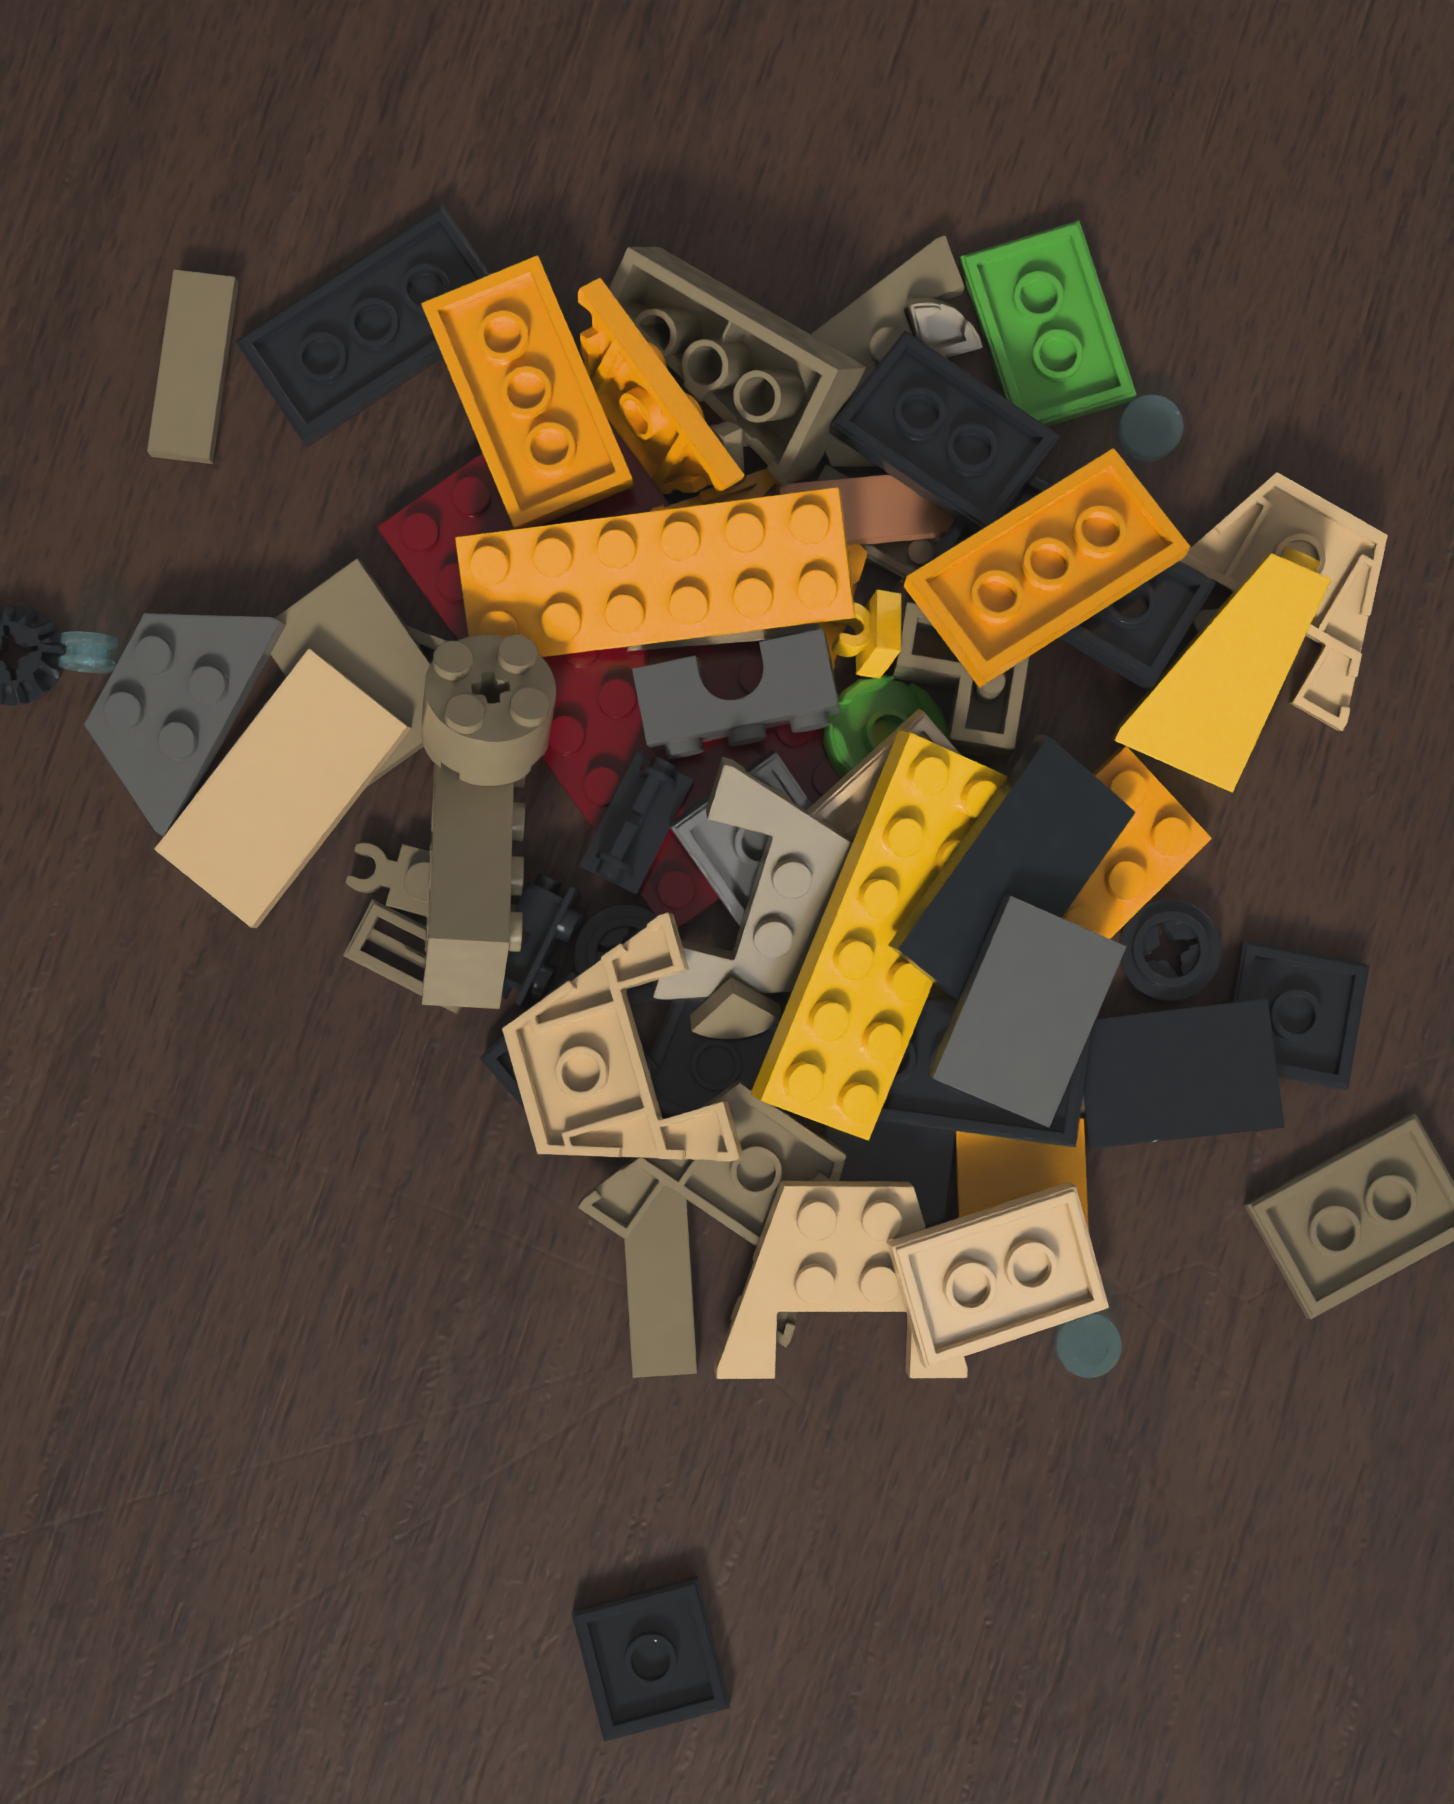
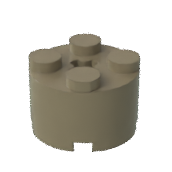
M477 635L458 641L444 642L437 647L425 677L421 720L423 746L430 759L441 768L442 762L450 769L459 773V780L469 784L499 786L520 780L531 771L532 765L541 755L544 756L549 745L556 699V684L550 667L537 653L535 643L522 635H510L507 637Z

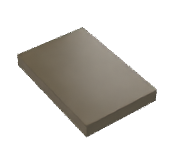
M355 559L275 618L286 624L273 648L271 656L287 677L308 649L314 650L412 728L367 785L368 787L424 747L421 738V720L425 677L431 660L413 637L363 562Z
M1415 1113L1401 1118L1244 1204L1307 1319H1313L1454 1241V1181Z

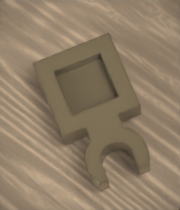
M356 844L355 852L364 857L373 858L376 863V870L368 879L347 876L346 884L361 893H373L383 887L390 890L386 901L387 907L427 917L428 894L430 890L428 889L430 851L402 844L399 858L396 862L389 860L388 856L373 844Z

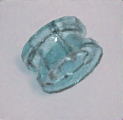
M69 631L60 634V643L66 646V654L58 658L59 667L87 673L113 672L117 663L111 660L110 652L118 647V639L116 637L82 631Z

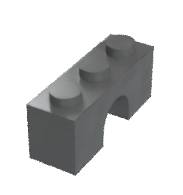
M818 629L759 642L763 660L761 681L752 693L737 700L720 699L709 692L703 664L696 656L632 669L647 745L655 752L664 750L666 759H675L703 752L702 742L727 737L729 746H737L766 739L765 729L791 724L793 733L829 726V715L842 713L828 640L824 630Z

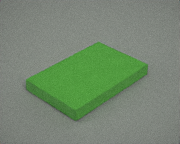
M1079 220L960 256L959 266L1001 394L1005 399L1047 427L1134 401L1137 394Z

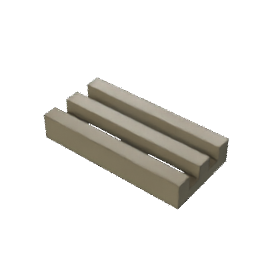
M372 899L343 956L422 996L423 982L363 952L362 949L366 941L369 940L425 969L426 955L375 930L374 926L378 918H381L424 941L426 926ZM442 1006L456 1014H459L462 1008L453 1006Z

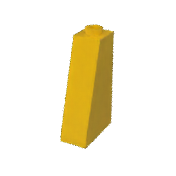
M1285 547L1281 557L1273 553L1264 555L1158 678L1151 691H1147L1119 723L1112 739L1233 793L1331 581L1330 578L1317 573L1321 562Z

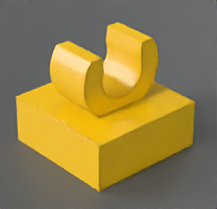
M876 590L865 607L854 602L856 618L832 621L838 624H847L856 633V635L840 633L832 643V652L842 657L856 656V675L880 679L901 651V593Z

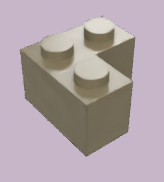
M907 602L901 622V651L895 659L893 676L898 680L953 688L954 695L947 736L950 743L959 753L1008 760L1015 749L1029 657L979 688L918 605Z

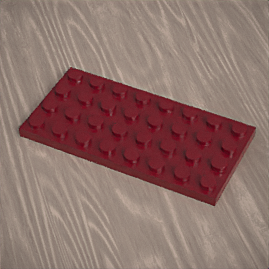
M609 422L632 476L634 487L540 526L649 512L652 508L661 505L667 507L670 504ZM483 453L377 527L380 534L457 641L467 638L469 635L455 537L515 530ZM766 640L628 651L626 646L542 657L553 673L556 684V699L549 745L544 756L541 755V758L595 833L636 751L651 759L653 756L661 758L676 767L675 771L694 779L675 819L712 792L722 757L732 759L744 768H747L769 751L777 752L812 805L841 779L831 767L823 745L824 727L793 733L791 724L765 729L766 739L737 746H729L727 737L702 742L703 752L675 759H666L664 750L655 752L647 745L632 669L696 656L703 664L709 692L720 699L737 700L752 693L761 681L763 660L759 642ZM670 828L638 893L656 917L665 913H672L679 930L720 901V899Z

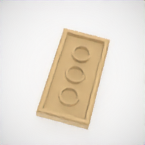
M308 649L154 850L248 926L258 928L412 728L318 653Z

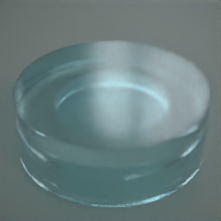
M1144 395L1133 400L1126 407L1118 424V437L1122 447L1132 457L1142 461H1157L1168 456L1175 449L1183 433V418L1179 409L1172 401L1159 395Z
M1097 1313L1062 1323L1055 1336V1351L1059 1361L1067 1370L1080 1377L1096 1378L1108 1373L1116 1365L1121 1354L1122 1343L1117 1328L1109 1319Z

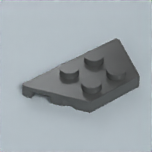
M143 614L84 725L156 833L164 837L193 799L286 626L283 622L273 617Z

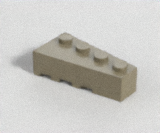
M628 247L609 290L646 341L654 344L660 350L666 363L685 381L683 386L699 402L705 401L724 421L732 422L742 428L743 446H750L769 465L766 469L782 485L811 480L833 436L830 434L831 424L850 401L866 367L663 248Z
M442 762L441 768L434 763L431 832H433V835H431L428 889L430 890L428 894L425 933L426 961L422 1005L500 1009L508 951L520 952L522 912H510L511 895H522L524 857L512 856V841H523L525 803L513 802V787L524 788L525 776L520 780L505 785L478 786L459 780V773L450 769Z

